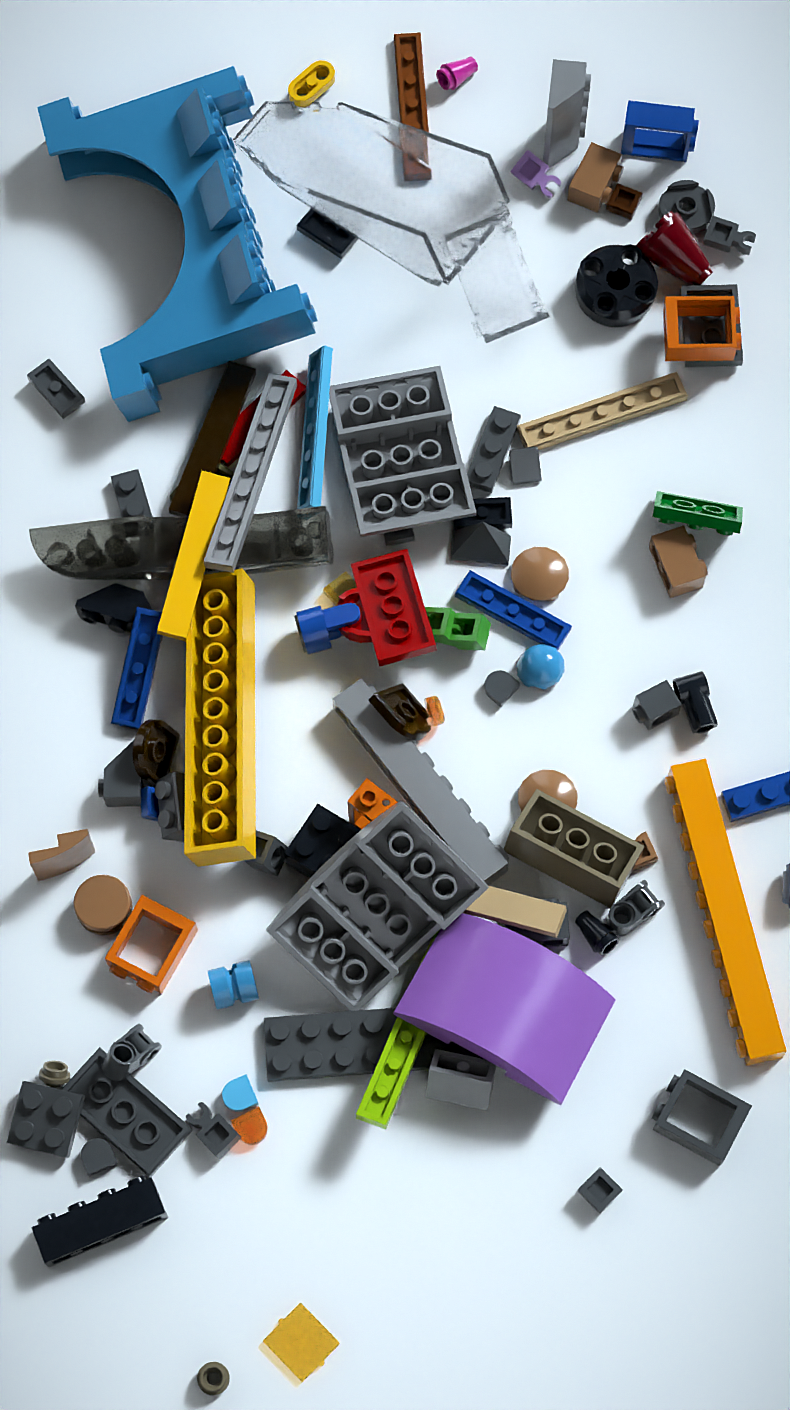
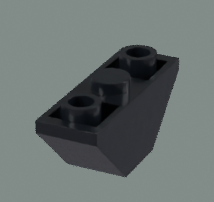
M113 583L80 598L75 604L78 616L83 621L94 625L97 622L108 625V628L118 633H124L125 631L131 633L137 607L152 610L143 591L118 583Z

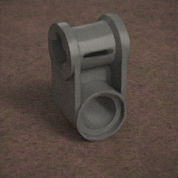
M643 880L612 905L606 919V924L617 932L616 936H624L642 922L647 921L664 907L665 902L658 900L648 888V882ZM617 913L624 914L629 919V922L626 924L618 923L614 919V915Z
M139 1023L111 1045L103 1060L102 1071L109 1079L121 1081L140 1066L151 1061L161 1050L162 1045L159 1042L154 1043L143 1031L144 1027Z

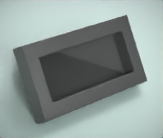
M485 522L453 531L450 560L509 565L511 536Z

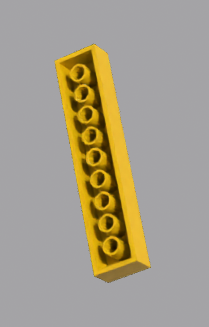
M243 568L234 570V573L224 571L204 575L186 639L184 854L197 867L256 859L255 584Z

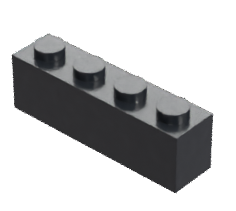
M145 1176L134 1178L127 1182L128 1187L117 1192L115 1188L108 1189L97 1195L98 1199L86 1204L85 1201H80L70 1205L67 1208L68 1212L57 1217L55 1213L39 1218L37 1220L38 1225L31 1228L44 1264L48 1267L54 1266L168 1218L153 1178L146 1179Z

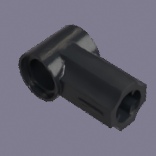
M700 671L673 679L674 692L681 704H683L692 733L701 734L717 727L718 722L709 699L710 690L704 672Z

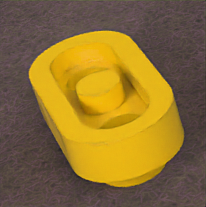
M324 60L316 61L292 80L288 86L291 103L298 107H306L327 91L335 82V69L333 65ZM325 77L324 80H319L318 78Z

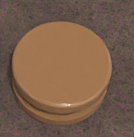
M96 875L88 878L78 887L74 896V910L79 922L86 930L97 935H110L120 931L133 910L132 899L127 887L118 878L110 875Z

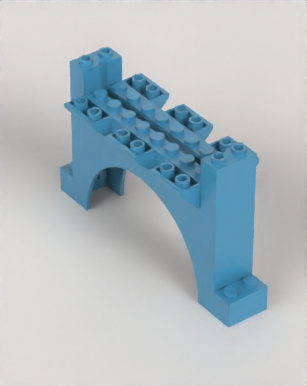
M234 66L84 117L78 105L74 106L69 96L37 107L49 155L51 157L58 155L65 181L91 175H115L132 178L158 189L169 197L182 213L185 230L184 256L176 282L159 309L142 326L125 338L100 349L112 399L128 422L161 412L158 401L162 400L158 385L316 333L313 323L317 322L318 319L307 292L302 293L298 284L276 290L274 282L270 279L266 266L264 267L262 261L264 259L262 239L255 227L257 222L252 207L249 206L247 197L243 194L242 187L244 185L241 178L243 173L239 161H236V148L227 130V126L253 118L251 106L255 105L244 75L238 76Z

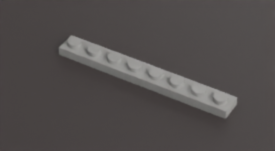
M268 374L204 558L205 568L234 573L297 387L296 378Z

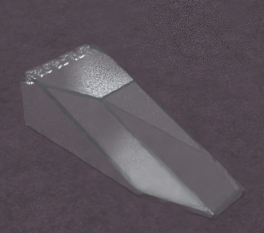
M265 101L255 112L253 118L249 119L233 138L235 145L279 188L425 282L438 287L441 283L450 284L461 270L460 266H464L476 252V245L480 246L493 231V225H498L509 211L506 205L510 202V199L491 154L343 102H338L336 108H322L319 102H312L311 107H296L294 101Z

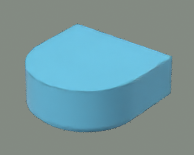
M247 1074L229 1081L223 1088L222 1098L224 1104L231 1111L243 1112L259 1105Z

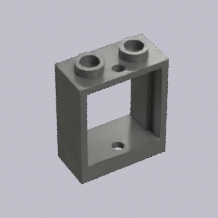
M684 1069L680 1077L674 1074L666 1089L671 1094L666 1105L659 1102L651 1118L657 1121L653 1130L721 1166L752 1105ZM685 1084L735 1110L716 1148L666 1121Z

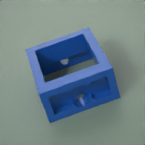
M628 100L621 154L687 162L688 152H694L699 120L694 119L695 108Z

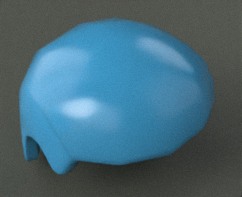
M538 644L528 648L521 654L516 664L517 676L526 687L533 686L542 690L557 684L565 672L564 659L561 653L556 648L545 644Z

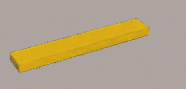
M201 471L158 625L157 634L186 642L206 570L204 558L224 504L230 482L228 477Z

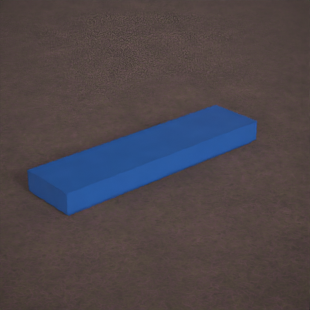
M469 570L455 592V598L537 643L554 647L558 651L572 630V625Z
M141 607L136 608L111 724L139 729L143 724L163 636L157 634L162 612Z

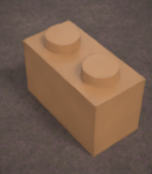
M591 142L569 185L567 201L598 213L602 204L607 205L612 195L613 189L611 186L613 182H618L624 170V167L621 166L622 154Z
M682 525L651 536L649 550L669 597L673 598L703 588L705 578L708 575L707 567L703 559H698L695 552L697 550L696 541L691 533H687L685 526Z

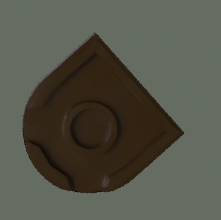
M402 683L376 692L368 700L386 722L406 738L421 740L431 730V725H428L426 720L429 717L426 709Z
M149 719L139 727L136 733L132 755L137 774L155 788L156 780L170 772L180 734L165 721Z

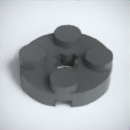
M676 181L669 185L660 197L658 206L660 219L670 211L674 214L677 212L684 220L691 234L706 230L715 211L713 194L709 189L706 188L705 190L703 187L698 186L699 183L696 181ZM683 203H688L689 207H694V209L688 212L681 208Z

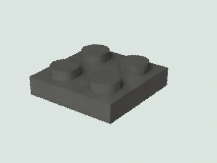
M22 1081L6 1143L69 1158L85 1095Z

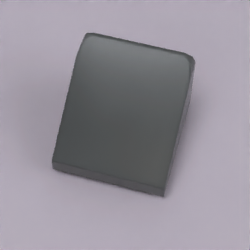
M538 447L509 451V465L513 485L542 481Z

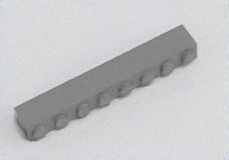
M361 678L332 698L333 709L418 817L487 885H490L508 871L507 860H509V857L499 844L495 846L488 838L490 833L481 821L475 822L470 815L472 811L463 798L459 800L452 793L453 786L446 776H439L433 769L435 764L426 752L421 754L415 746L417 744L416 740L406 738L394 730L368 701L374 693L378 692L372 684L367 686Z

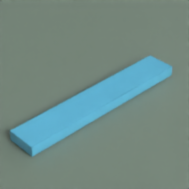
M325 345L311 353L308 361L297 514L305 517L321 509L333 348Z

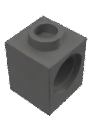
M666 679L635 695L632 712L638 723H644L647 730H650L679 715L682 704Z
M256 830V859L243 861L254 869L278 877L285 862L284 853L288 847L277 837Z

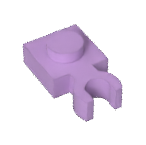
M528 149L510 171L512 175L531 190L537 184L541 186L542 193L548 198L553 196L546 189L549 183L554 182L559 187L562 185L558 177L546 175L550 167Z

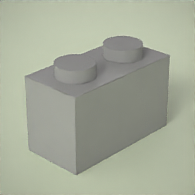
M435 1049L429 1069L425 1097L487 1111L493 1090L496 1065L485 1059Z

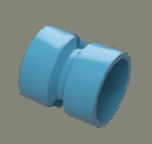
M250 960L233 964L231 970H227L224 966L207 970L217 1010L234 1006L235 1000L247 1003L259 999Z

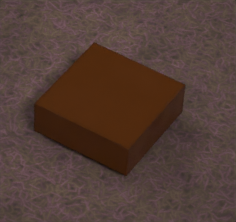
M617 183L606 205V211L632 220L643 193Z

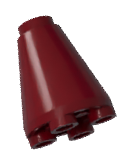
M670 211L655 224L658 230L655 233L651 231L648 235L646 234L636 246L640 248L642 254L651 263L689 285L692 283L693 285H701L713 271L709 268L708 260L682 217L677 212L674 214Z

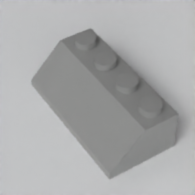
M553 59L543 162L550 168L578 148L579 137H585L592 75L586 74L587 62Z

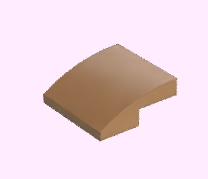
M88 829L57 834L58 847L28 852L30 866L38 881L65 873L80 865L95 853V846Z

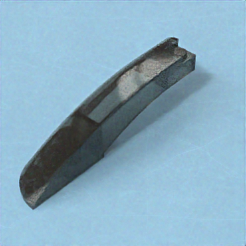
M326 506L253 514L235 570L243 568L247 574L332 565L334 549L331 542L330 515ZM144 515L32 528L29 529L32 546L40 560L49 569L67 578L126 581L171 580L189 517H145ZM206 568L204 575L224 571Z

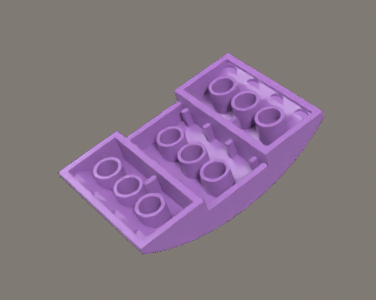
M462 913L445 930L440 929L393 1014L448 1045L452 1041L504 1069L506 1071L505 1076L561 1106L616 999L582 970L544 946L498 924Z

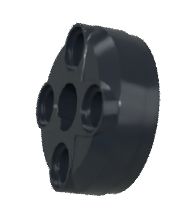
M632 244L607 245L592 251L581 261L575 279V293L580 308L590 319L607 327H625L639 321L652 307L658 290V278L654 266L642 254L640 248ZM624 259H629V260L633 261L634 264H633V265L625 264V263L623 262V260H624ZM592 270L596 272L597 275L590 276L586 274L585 271ZM643 294L648 299L640 300L636 295ZM605 305L610 308V311H602L598 306Z

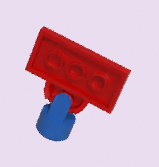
M408 549L350 564L357 588L347 590L341 594L335 607L322 610L320 605L296 612L297 615H294L304 653L307 652L308 655L332 649L330 641L342 636L358 643L372 642L379 667L437 651Z

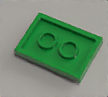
M657 491L652 517L658 518V521L664 524H675L676 521L686 523V526L691 529L703 530L704 527L716 529V532L719 534L730 536L733 533L740 534L743 507Z

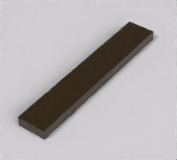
M232 361L228 362L169 506L170 514L188 519L201 471L217 473L256 376V368Z

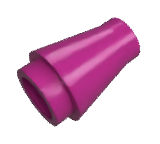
M471 56L466 59L442 64L436 72L437 80L444 90H455L468 77L478 71V64Z

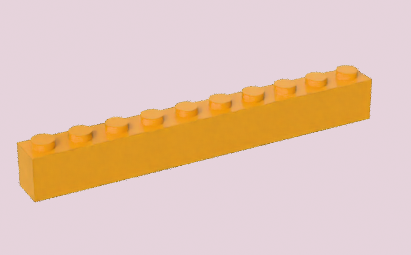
M705 758L670 766L668 777H665V786L669 795L673 794L676 805L672 806L675 822H681L683 833L680 834V841L683 851H688L691 862H688L691 880H696L699 891L695 892L699 909H704L707 920L703 921L704 931L707 939L712 938L715 948L711 950L713 964L715 968H720L723 979L719 980L720 990L723 998L728 997L731 1009L727 1010V1015L731 1028L736 1027L739 1039L735 1040L739 1058L744 1057L746 1066L783 1058L787 1052L707 760Z

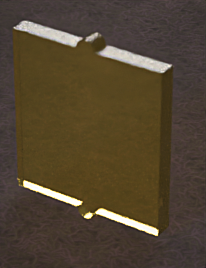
M301 1302L284 1319L280 1318L278 1320L279 1325L263 1340V1343L302 1383L318 1366H324V1360L340 1345V1342Z

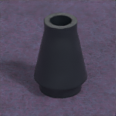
M588 910L582 912L576 918L575 924L580 928L594 953L598 952L601 956H604L616 947L619 938L616 936L617 932L613 928L596 918Z

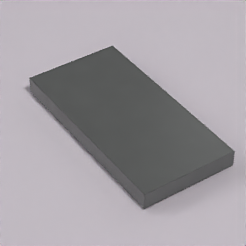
M99 1047L61 1090L85 1095L80 1116L150 1178L190 1135L193 1129L131 1074L121 1081H114L106 1077L102 1071V1063L107 1053Z

